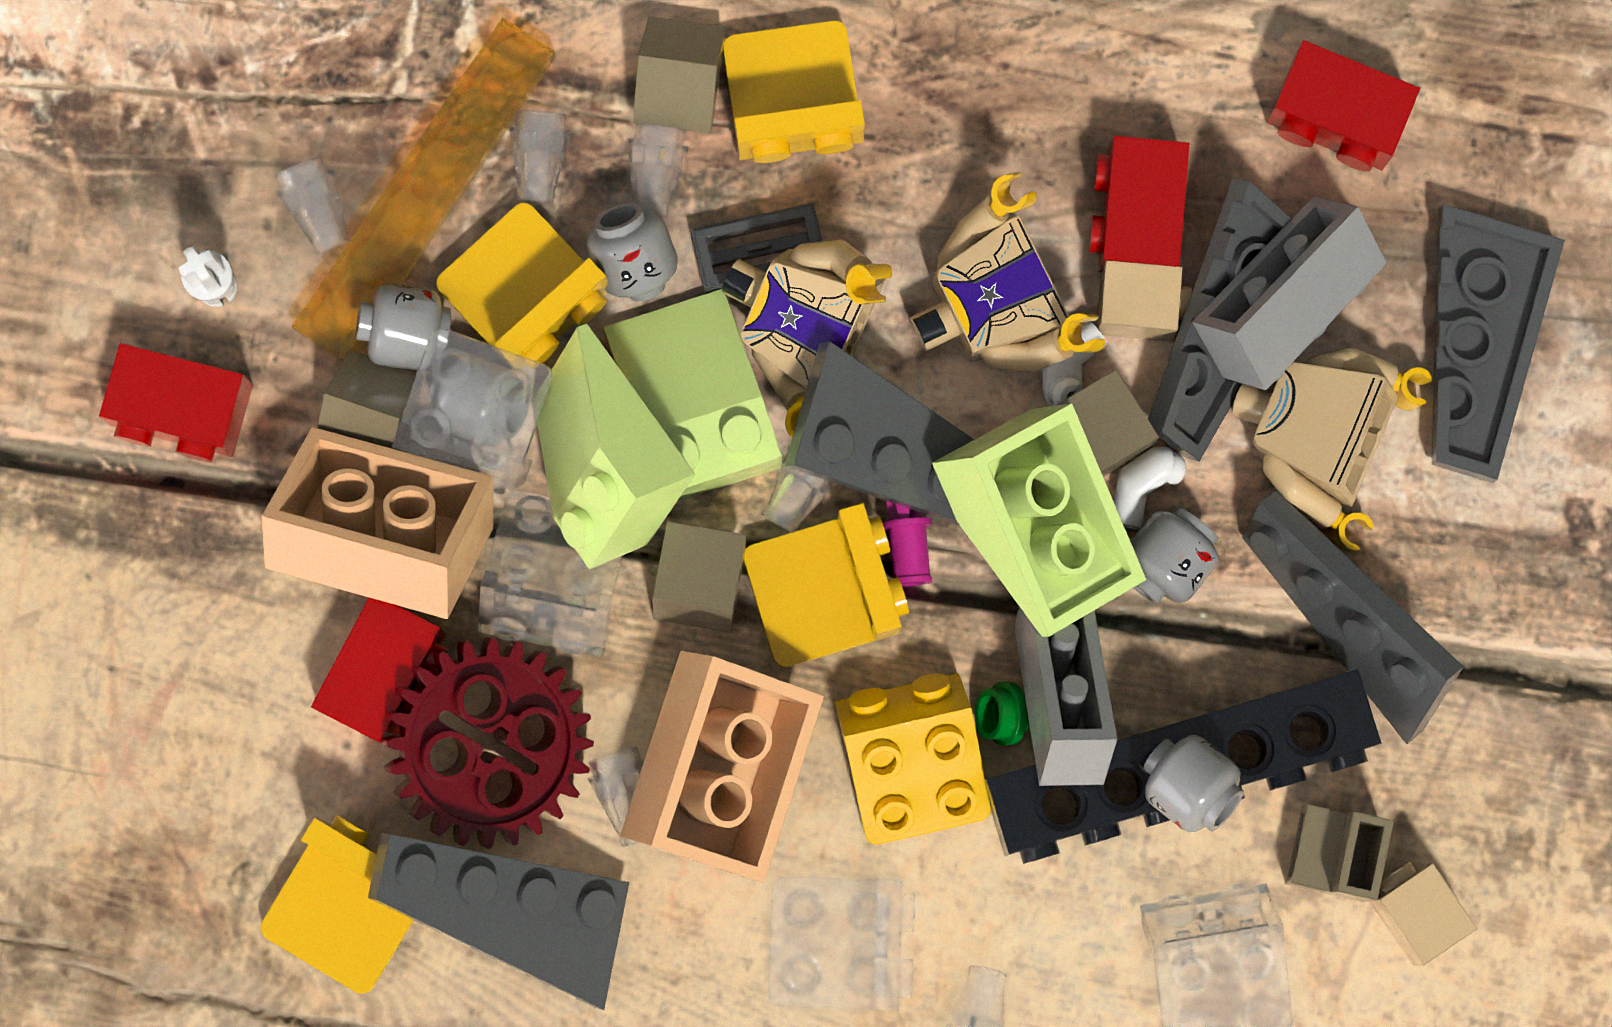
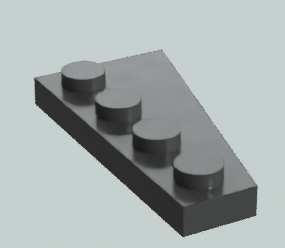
M1232 177L1148 417L1149 422L1161 440L1181 456L1200 462L1232 406L1237 392L1243 383L1222 377L1192 321L1292 220L1253 183Z
M1442 204L1438 209L1432 465L1494 483L1499 477L1565 240Z
M827 341L819 343L785 466L959 525L932 463L975 439L832 342Z
M1277 490L1259 503L1242 538L1348 671L1359 670L1366 694L1404 742L1408 744L1424 731L1464 666Z
M381 833L368 899L432 930L454 938L470 946L472 949L526 973L525 975L548 986L555 987L593 1008L604 1010L629 882Z

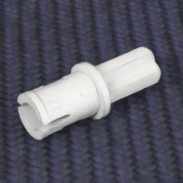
M194 245L187 247L183 251L187 260L178 267L184 288L192 297L203 301L211 307L224 306L221 301L223 297H226L231 302L237 293V282L233 276L230 263L223 255L210 249L199 252Z

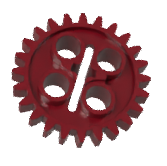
M484 637L480 655H476L469 641L459 640L457 645L458 659L454 661L444 651L435 650L433 655L437 670L431 673L415 665L412 671L420 683L417 690L413 691L404 687H397L395 690L399 697L408 704L405 712L387 711L385 717L391 722L400 725L399 734L382 738L381 744L394 750H399L400 757L384 765V769L390 774H404L406 777L395 788L393 793L400 799L410 798L415 795L418 797L408 813L416 820H420L434 812L429 831L441 836L453 823V841L462 846L466 845L474 830H476L480 846L486 849L492 848L496 831L501 832L507 843L513 846L517 845L519 841L518 826L522 824L532 833L539 836L543 833L539 818L542 812H546L558 819L564 816L556 802L560 793L574 798H578L580 795L575 786L568 781L570 774H585L590 771L587 765L575 759L576 751L594 746V741L576 735V728L591 720L590 714L571 711L570 706L582 695L581 690L574 687L562 690L558 688L567 673L562 667L556 666L542 673L547 656L542 651L535 650L522 662L523 643L511 640L502 656L500 655L497 640L492 637ZM477 681H484L491 691L489 706L478 715H470L464 707V694L471 684ZM448 711L478 730L489 734L493 733V738L497 742L536 764V771L528 774L506 759L491 752L483 751V747L479 743L442 723L439 719L440 713ZM539 714L545 727L543 737L536 745L524 747L518 738L519 726L527 716ZM443 738H453L458 747L456 762L444 771H435L430 762L432 747ZM499 770H507L512 778L510 794L498 803H490L485 795L487 779Z

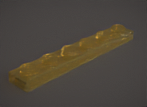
M503 17L501 18L292 325L295 332L341 362L344 361L350 350L355 352L358 350L363 342L355 339L360 302L373 303L376 291L383 284H403L556 58L553 49Z

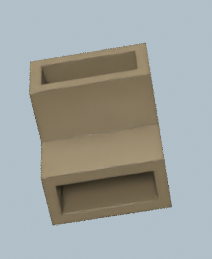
M648 16L638 54L633 115L634 124L711 134L716 110L718 79L723 62L726 26Z
M350 350L323 394L317 428L401 451L406 427L419 406L425 375L408 369L379 366L373 364L369 356Z
M1117 369L1058 404H1073L1103 478L1153 447L1159 438Z
M667 521L653 592V619L732 633L747 535Z
M1309 804L1302 806L1286 885L1361 902L1378 901L1394 820L1359 812L1344 813Z

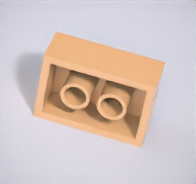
M312 427L262 514L265 568L448 619L493 530V476Z
M680 651L620 837L764 883L824 696L714 656Z

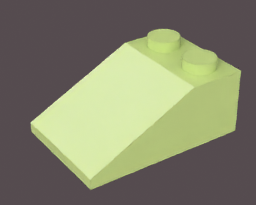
M722 289L604 327L615 363L695 473V476L677 502L783 468L782 454L744 344L740 338V333L726 294L722 293Z
M588 324L577 327L534 398L533 404L554 520L561 528L566 542L577 551L587 567L592 569L648 545L695 476V473Z
M1072 403L1030 409L932 463L957 522L1042 637L1053 635L1146 580Z

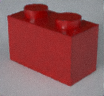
M1303 40L1292 60L1267 124L1279 128L1278 135L1290 143L1302 147H1312L1316 143L1337 152V160L1351 168L1371 171L1372 167L1382 171L1394 155L1421 88Z
M1114 136L1108 154H1097L1094 191L1105 192L1103 216L1092 215L1088 252L1099 254L1098 272L1101 273L1106 261L1180 267L1189 142Z
M120 343L99 417L110 426L116 427L114 432L115 438L146 447H151L153 437L177 443L175 453L195 460L212 463L215 453L233 457L253 384L240 373Z
M369 597L311 708L381 744L382 738L399 734L400 725L391 722L385 717L386 712H405L408 705L399 697L395 690L397 687H404L413 691L417 690L420 683L412 671L415 665L431 673L437 670L433 652L438 649L446 654L448 653L449 648L441 644L446 633L440 627L395 604Z

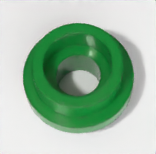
M1011 681L997 682L992 688H986L980 692L975 704V722L983 738L993 740L1000 746H1013L1022 739L1029 727L1025 695L1018 684Z

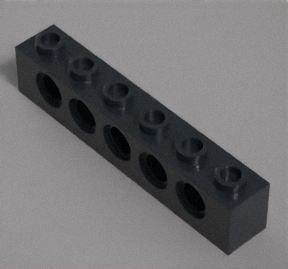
M1356 669L1117 740L1107 775L1113 770H1123L1130 773L1136 780L1138 786L1137 796L1127 806H1120L1111 802L1105 794L1104 785L1039 786L1036 765L986 779L985 785L989 796L991 812L1004 855L1008 856L1019 852L1023 864L1059 854L1057 841L1081 834L1086 846L1120 836L1122 833L1119 822L1143 816L1146 827L1171 821L1153 807L1145 797V787L1150 774L1143 769L1144 764L1154 749L1165 739H1169L1175 744L1189 735H1198L1230 759L1228 744L1235 734L1251 736L1259 746L1260 757L1252 769L1240 768L1241 776L1238 786L1241 789L1243 785L1266 779L1270 791L1307 780L1303 768L1324 761H1328L1331 772L1368 762L1365 749L1382 744L1359 670ZM1296 716H1308L1318 724L1321 738L1314 750H1303L1292 741L1290 725ZM1062 788L1070 792L1074 797L1077 809L1074 818L1069 823L1056 824L1044 815L1042 799L1048 790Z

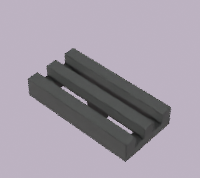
M814 203L691 229L705 294L722 289L729 273L728 271L714 274L712 267L734 263L738 259L748 260L784 252L787 249H794L801 243L822 241ZM805 222L806 232L711 253L708 251L707 243ZM771 262L755 265V267L767 272Z

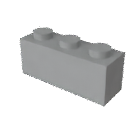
M1314 196L1192 323L1223 378L1267 390L1275 381L1283 376L1284 371L1316 338L1325 332L1327 326L1356 296L1365 290L1367 284L1387 262L1358 206Z
M1019 606L1014 632L1039 786L1104 785L1117 743V734L1095 611L1090 612L1049 637H1042Z

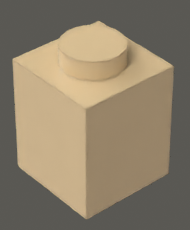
M1106 261L1100 275L1098 319L1096 325L1098 330L1105 336L1171 341L1178 330V324L1182 323L1192 294V287L1181 286L1183 267Z
M1410 861L1398 866L1382 877L1380 887L1383 892L1379 894L1378 901L1370 902L1413 966L1426 965L1478 929L1433 863L1421 865L1417 869L1413 867Z

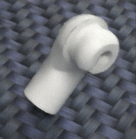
M1091 321L1083 326L1081 335L1085 343L1092 339H1105ZM1074 351L1072 357L1043 369L1042 393L1049 406H1056L1082 390V364L1097 352Z
M1165 446L1151 447L1120 470L1114 504L1125 529L1140 530L1142 527L1147 494L1162 485H1177L1183 480L1186 473V463L1180 454L1172 452L1169 447Z

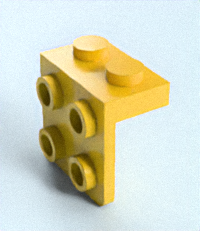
M827 21L735 34L729 36L724 41V58L739 160L753 159L756 163H772L789 158L791 153L816 150L818 154H835L852 149L854 147L853 144L864 142L865 122L862 102L857 99L846 26L842 22Z
M528 203L517 204L448 266L438 276L436 281L437 288L442 296L501 359L519 374L528 365L535 369L545 362L559 347L560 342L557 339L575 323L579 326L587 323L607 302V299L604 297L607 294L605 288L608 284L606 275L590 258L583 261L534 207Z
M864 503L839 510L838 519L755 543L746 548L744 563L774 661L780 667H792L900 634L902 626L899 617L909 614L908 604L899 577L887 580L880 555L890 553L888 539L880 516L868 519Z
M938 673L927 674L917 678L912 684L885 690L866 688L853 693L849 698L834 701L849 758L863 829L868 842L875 845L980 822L990 815V801L985 785L984 770L972 708L959 673L947 676Z
M337 814L331 824L314 818L301 839L308 846L264 917L260 930L267 940L359 994L369 993L374 989L414 920L368 899L377 855L375 850L365 845L370 834Z

